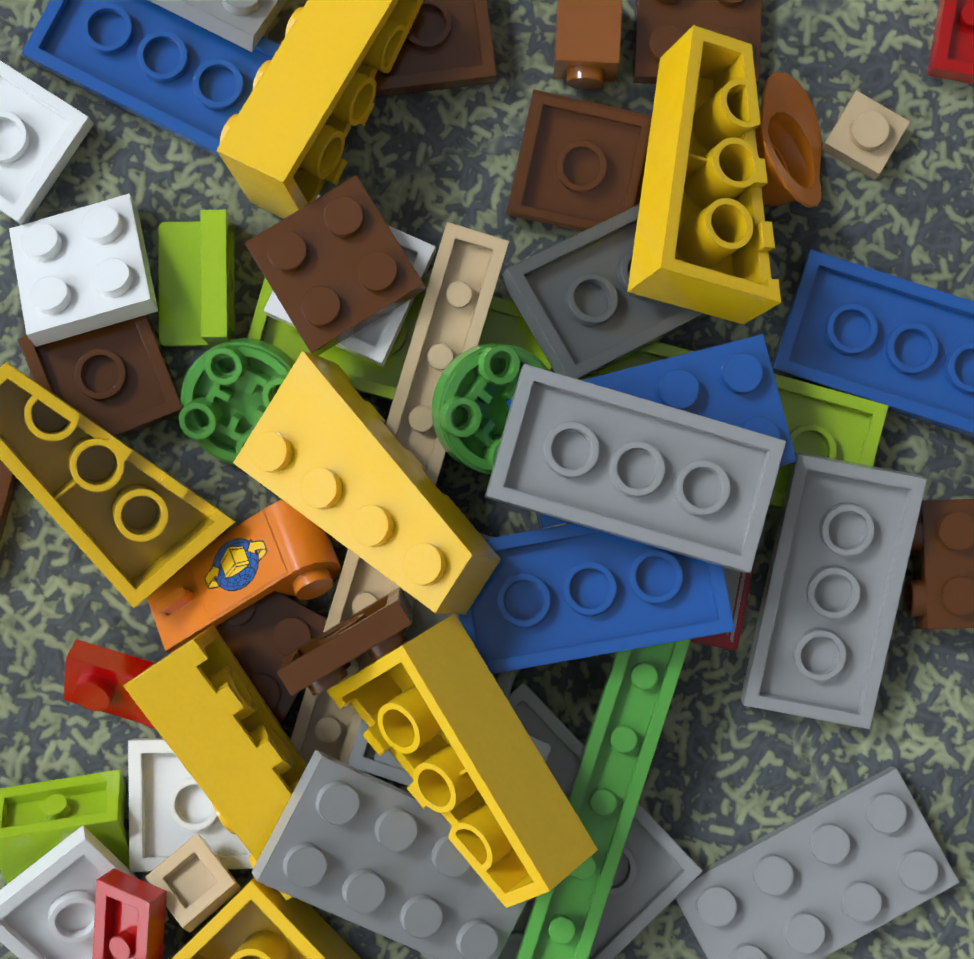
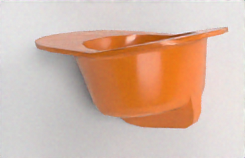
M775 72L765 82L761 102V125L755 129L757 153L759 158L765 159L768 181L761 188L763 205L782 206L798 201L807 208H815L821 201L820 163L822 148L816 111L807 92L795 78L786 72Z

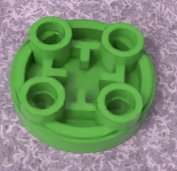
M235 338L211 347L193 363L183 381L181 389V405L183 408L179 414V423L184 434L194 439L213 457L235 465L233 463L295 362L281 349L258 339Z
M491 343L472 347L462 352L449 363L441 374L434 390L432 420L439 442L455 461L475 471L487 474L492 473L509 413L506 401L514 396L520 371L524 364L548 370L539 358L517 346Z

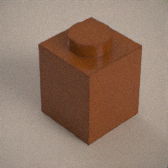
M622 0L557 1L553 79H566L568 86L577 89H596L602 87L604 81L615 82L620 60Z

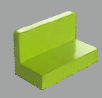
M223 209L200 210V221L162 222L158 227L160 344L164 347H211L226 340L235 339L234 221L227 210Z
M121 770L0 788V870L6 883L8 884L82 825L130 869L129 837L124 827L126 783Z

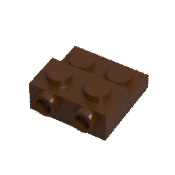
M974 499L922 500L910 551L912 553L913 578H908L904 586V602L907 615L915 617L916 629L974 628Z

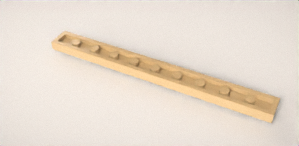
M449 222L445 226L385 425L405 449L410 450L425 467L423 471L435 485L446 451L439 442L433 426L432 399L434 390L441 374L449 363L462 352L478 346L509 244L508 240ZM348 549L324 631L372 604L399 586ZM367 651L350 661L351 666L346 669L348 675L340 682L376 660H372ZM306 687L293 730L292 743L307 765L315 750L347 764L362 718L350 704L341 710L327 694V690L313 696L308 687Z

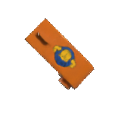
M279 500L212 541L150 594L147 600L166 652L172 653L212 625L215 627L273 591L285 595H296L301 600H309L325 594L333 587V580L341 572V565L328 533L284 500Z

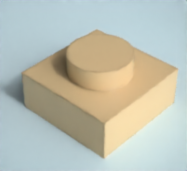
M856 90L821 149L875 180L883 170L910 121Z
M195 834L145 876L150 884L167 891L166 907L181 927L188 932L193 931L242 889L209 844L199 834Z

